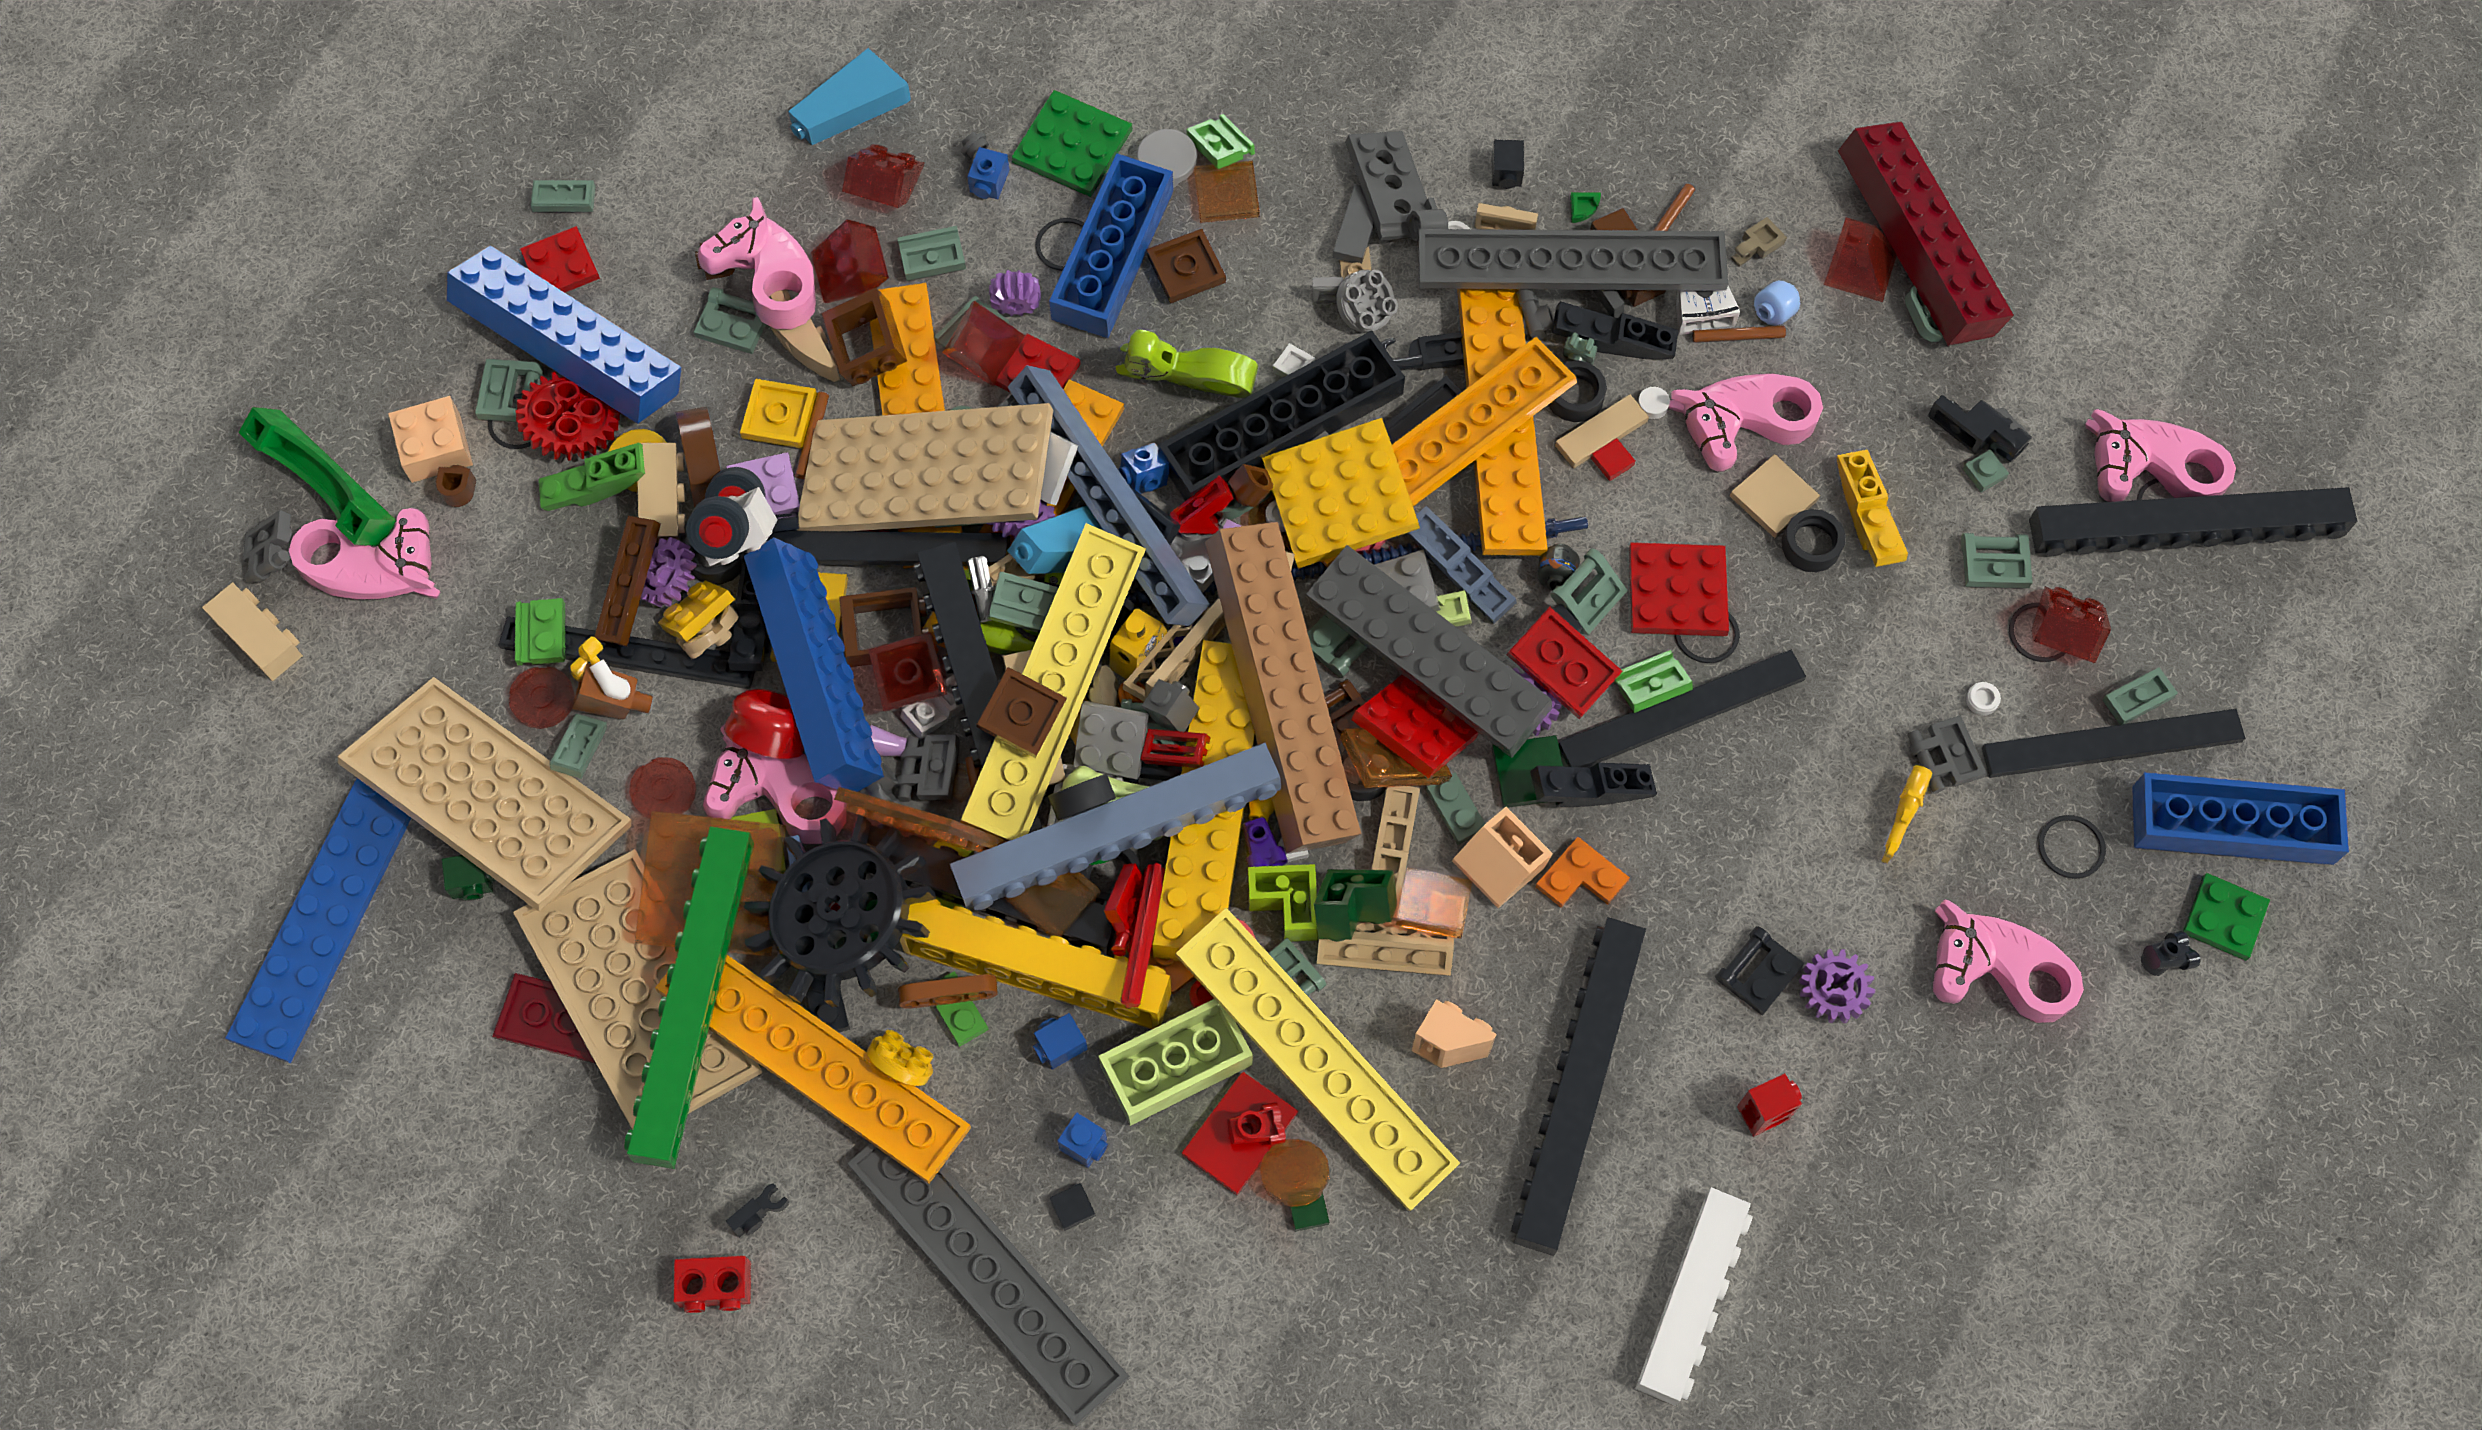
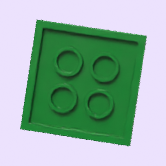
M1054 90L1012 155V163L1091 197L1111 166L1116 153H1119L1132 132L1133 126L1130 122Z

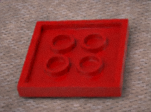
M1630 543L1631 633L1701 636L1728 635L1726 546Z
M1403 675L1358 708L1351 719L1428 779L1472 743L1479 734Z

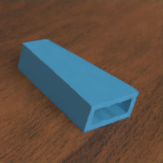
M867 48L788 111L791 120L790 128L800 140L805 138L811 145H814L906 104L911 100L908 83Z
M1084 506L1021 529L1007 551L1028 574L1065 573L1085 524L1087 523L1101 530L1103 528L1089 507Z

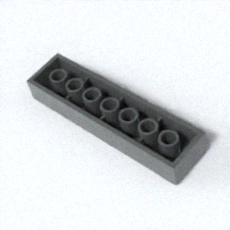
M1348 545L1345 546L1306 593L1313 607L1511 758L1553 708L1550 697Z

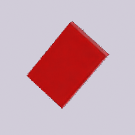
M1551 607L1541 615L1506 654L1578 719L1589 710L1623 672Z
M1242 1072L1183 1150L1182 1156L1238 1196L1275 1145L1269 1146L1267 1141L1232 1144L1227 1120L1240 1116L1246 1111H1258L1263 1104L1277 1102L1280 1108L1281 1123L1286 1131L1297 1116L1298 1110L1248 1074ZM1247 1125L1241 1126L1244 1132L1251 1134V1129Z

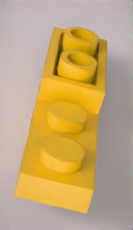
M1868 449L1837 455V464L1844 495L1863 550H1869L1875 567L1906 561L1908 556L1907 549L1887 507L1888 494Z

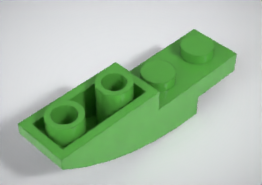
M635 443L585 459V465L539 478L541 508L551 511L572 504H577L581 507L609 498L632 486L645 474L643 445Z

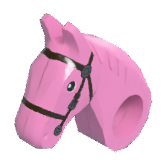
M758 197L752 198V210L748 216L733 219L719 233L699 247V264L703 270L711 275L721 273L729 268L755 269L752 296L754 310L761 322L774 329H793L805 324L814 314L816 299L811 262L800 244L785 229L766 217ZM780 290H792L799 293L794 299L785 302L769 298L771 294Z
M1755 374L1733 377L1716 382L1699 391L1674 390L1671 392V399L1674 400H1670L1668 407L1671 410L1684 413L1690 435L1698 445L1708 466L1717 472H1723L1735 464L1737 449L1734 441L1740 427L1752 430L1782 445L1799 444L1812 435L1823 410L1820 393L1809 382L1797 377L1779 374ZM1780 401L1795 403L1803 410L1805 418L1799 421L1785 420L1775 412L1773 404Z
M2099 409L2094 410L2091 415L2094 420L2088 419L2085 424L2086 428L2097 436L2094 455L2097 467L2098 490L2100 496L2107 502L2125 500L2132 488L2133 479L2144 470L2154 475L2174 498L2223 495L2233 483L2236 467L2231 454L2222 445L2199 432L2161 421L2144 419L2120 420ZM2193 462L2205 466L2211 472L2214 483L2203 484L2193 480L2185 469V463Z
M402 509L396 517L397 521L392 532L374 548L369 545H354L335 526L336 520L318 519L307 523L292 537L289 554L294 567L310 585L329 595L352 599H380L416 592L437 599L440 591L434 587L435 583L428 579L432 565L429 523L426 516L418 509ZM327 543L341 544L338 555L332 561L322 565L311 564V557L320 546Z
M725 725L721 727L720 730L724 735L723 740L727 745L717 759L711 782L704 797L703 807L708 818L716 822H728L741 805L765 795L776 809L789 836L799 835L802 843L822 844L820 820L825 818L834 826L836 836L846 824L847 807L845 793L814 782L805 754L792 759L763 756L744 749L731 741L724 733ZM809 797L825 798L832 804L830 811L818 819L807 820L799 817L794 812L796 806L802 800Z
M1946 899L1937 907L1935 913L1945 924L1938 943L1933 981V992L1940 1001L1952 1004L1960 1002L1968 992L1972 981L1986 973H1991L1999 982L2019 1014L2036 1023L2055 1022L2077 1006L2084 990L2081 972L2075 963L2054 943L2025 927L2009 921L1989 916L1966 914L1957 905ZM2043 971L2055 977L2061 987L2062 995L2060 1002L2048 1003L2037 998L2029 986L2030 972Z

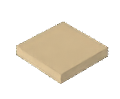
M1774 454L1731 492L1730 497L1767 532L1776 538L1787 528L1791 518L1801 511L1808 510L1819 500L1820 495Z

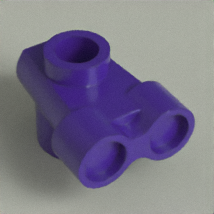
M1264 817L1242 825L1249 856L1246 858L1248 867L1283 866L1288 862L1284 847L1277 845ZM1258 834L1264 835L1262 838L1259 839L1254 837Z

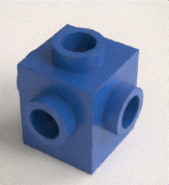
M1152 443L1122 453L1118 470L1128 485L1140 494L1167 485L1169 463L1161 454L1156 444Z

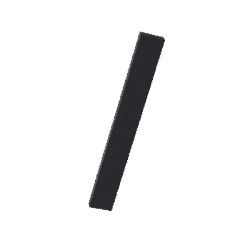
M773 532L766 540L769 541L772 538H776L805 552H809L815 557L817 563L822 565L914 566L915 563L919 562L917 552L955 542L962 566H968L967 561L970 558L985 556L987 565L990 567L1009 554L1007 550L1010 547V536L1003 537V533Z
M506 617L498 644L500 649L515 651V617ZM565 626V659L576 661L580 657L578 653L579 647L587 639L594 637L596 630ZM630 636L627 646L599 641L603 646V650L597 657L600 661L604 659L609 667L744 689L751 688L755 671L730 670L728 663L730 652L705 649L700 656L691 659L681 646L676 643Z
M1792 649L1636 713L1632 712L1559 741V749L1568 767H1590L1598 762L1605 761L1805 680L1806 675Z
M2229 709L1987 743L1983 745L1982 752L1989 778L2242 743L2246 737L2237 709Z

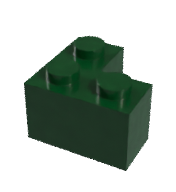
M1328 869L1314 903L1318 939H1330L1336 942L1352 940L1358 922H1370L1372 924L1391 922L1397 907L1394 871Z

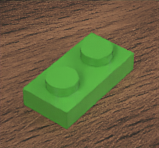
M954 971L942 979L958 978ZM973 1001L935 1006L959 1047L989 1030Z

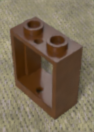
M877 288L822 313L839 373L852 386L864 384L870 378L883 372L892 371L898 365L907 362L890 303ZM878 318L886 345L850 361L842 334Z
M916 587L839 596L845 657L850 667L926 658L925 647L930 646L928 627L922 628L921 617L927 616L924 598H919ZM911 607L915 644L860 650L856 614Z

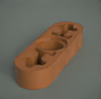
M989 974L910 983L898 988L899 1006L908 1009L985 1000L998 995L996 976Z

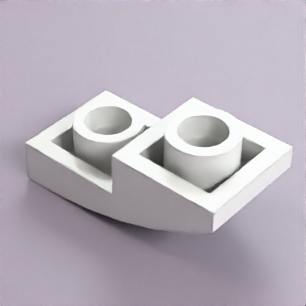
M954 675L931 687L926 697L902 709L900 717L919 739L937 730L964 709L963 704L956 706L951 687L956 686Z

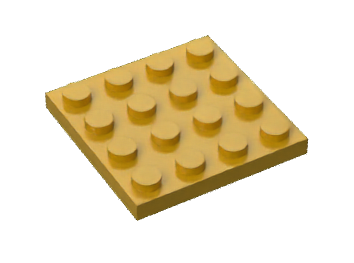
M1382 418L1262 458L1273 482L1272 490L1292 552L1295 554L1294 558L1298 569L1338 556L1346 545L1356 550L1420 529Z

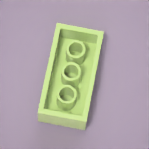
M1213 999L1099 1055V1062L1131 1126L1252 1066L1253 1054L1235 1020Z

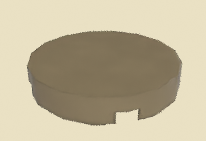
M1107 665L1097 667L1092 678L1094 687L1089 688L1090 701L1121 708L1118 694L1119 684L1114 673Z

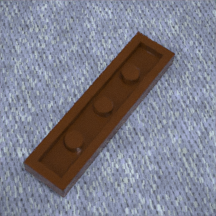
M628 516L594 636L598 641L621 646L628 645L661 523L652 519Z

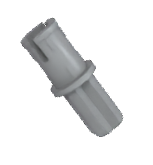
M985 556L970 558L967 561L973 588L970 592L975 597L979 621H991L987 617L995 586H992L987 560Z

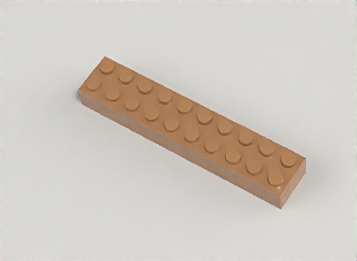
M1278 522L1219 529L1205 542L1257 744L1266 743L1281 778V790L1277 791L1272 797L1286 854L1346 843L1359 836L1361 831Z

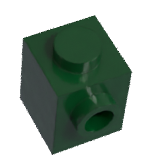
M463 855L442 859L444 887L452 899L478 900L483 898L484 894L493 892L492 881L496 880Z

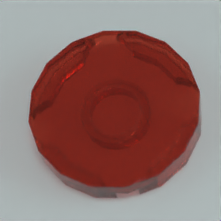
M555 667L530 668L520 674L511 685L509 692L510 709L519 722L530 728L544 729L553 727L563 721L572 710L575 699L574 687L565 673Z
M658 757L651 760L652 762L647 763L645 766L643 764L636 770L630 781L629 794L634 807L642 816L653 821H669L680 817L690 808L695 799L696 783L692 772L683 762L668 757Z

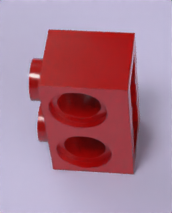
M1784 1073L1748 1090L1737 1108L1752 1136L1755 1137L1790 1120L1802 1105L1800 1101L1802 1095L1797 1084L1793 1080L1789 1081Z
M746 1256L675 1259L674 1303L680 1308H684V1312L702 1313L705 1312V1306H719L721 1311H737L741 1309V1304H750L751 1261ZM732 1276L738 1277L739 1283L737 1288L729 1293L723 1292L722 1285L724 1281ZM693 1279H702V1289L696 1294H688V1284Z

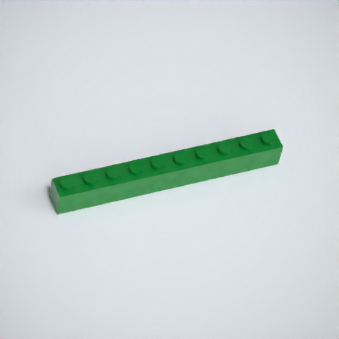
M710 826L708 836L703 837L701 840L699 856L702 857L700 868H695L692 874L691 887L694 888L692 899L687 900L684 906L683 919L686 920L684 931H679L675 942V951L678 952L675 964H670L667 973V984H670L667 997L663 996L659 1004L658 1014L659 1017H662L659 1029L653 1030L650 1040V1049L653 1050L650 1063H645L642 1071V1083H645L642 1096H637L633 1107V1116L636 1117L633 1130H628L625 1138L624 1149L628 1151L627 1154L634 1163L675 1169L754 848V842L749 832Z

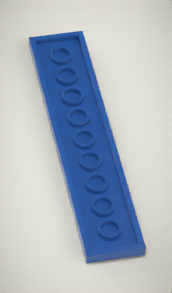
M356 778L225 1038L229 1042L291 1063L411 820L410 816L360 779Z

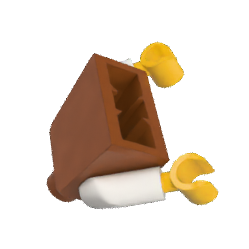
M595 637L587 639L579 647L578 653L580 657L570 667L573 678L579 682L572 709L617 719H625L630 709L648 714L653 695L636 691L638 679L610 670L605 660L600 661L597 657L603 650L601 643Z

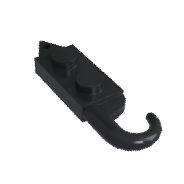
M1455 332L1418 337V339L1413 340L1410 344L1408 357L1395 358L1393 360L1400 370L1415 368L1425 370L1464 365L1462 333ZM1388 338L1381 343L1387 349L1389 345L1396 342V339Z

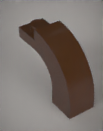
M707 407L675 412L694 508L705 499L708 485L713 477L720 472Z

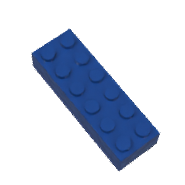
M1116 153L1049 300L1051 320L1109 338L1145 257L1146 249L1149 248L1172 196L1173 171Z
M2146 772L2132 786L2134 848L2334 865L2349 852L2345 789Z

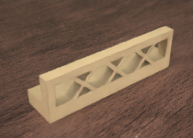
M1218 598L1210 608L1208 607L1201 614L1203 617L1195 626H1192V624L1188 627L1173 625L1123 683V690L1145 701L1158 679L1170 684L1173 681L1178 682L1201 655L1203 640L1213 641L1226 625L1220 599ZM1186 636L1177 647H1174L1173 640L1175 637ZM1168 657L1162 663V665L1156 669L1155 661L1157 660V658ZM1150 678L1146 682L1145 690L1136 685L1139 679Z
M1391 921L1382 924L1358 922L1352 940L1336 942L1330 939H1319L1317 964L1451 976L1454 930L1427 927L1428 924ZM1364 931H1374L1375 933H1368ZM1398 933L1408 934L1409 936L1398 935ZM1431 936L1446 937V939H1437Z

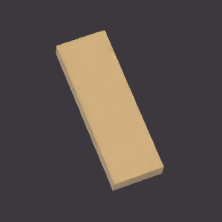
M1630 394L1558 439L1555 447L1574 469L1590 459L1592 453L1616 438L1620 440L1647 423L1649 416Z

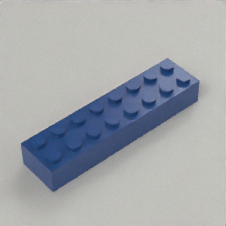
M491 245L447 272V301L635 423L639 424L678 395L681 366Z
M772 538L762 544L760 549L746 554L744 559L814 782L855 794L884 777L881 768L882 760L871 738L872 729L866 721L862 710L863 701L856 692L853 682L854 674L851 667L847 664L843 652L845 646L838 636L835 627L836 618L829 609L826 599L827 591L820 581L817 572L818 563L811 553L796 548L791 544Z

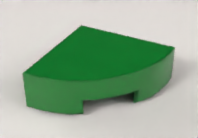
M1571 192V223L1584 221L1596 212L1595 209H1598L1597 206L1600 203L1601 192Z

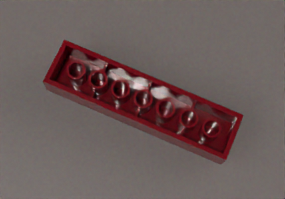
M1902 121L1855 128L1839 148L1838 153L1910 280L1917 288L1919 296L1930 312L1947 345L1995 336L2014 314Z

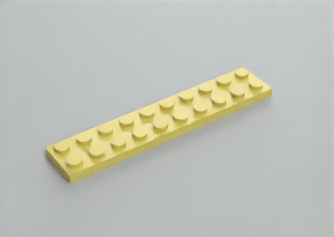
M1087 523L1085 524L1022 673L1067 697V700L1036 758L995 737L960 820L961 823L1007 842L1029 833L1146 548Z
M1227 908L1176 952L1175 956L1408 1211H1411L1460 1164Z

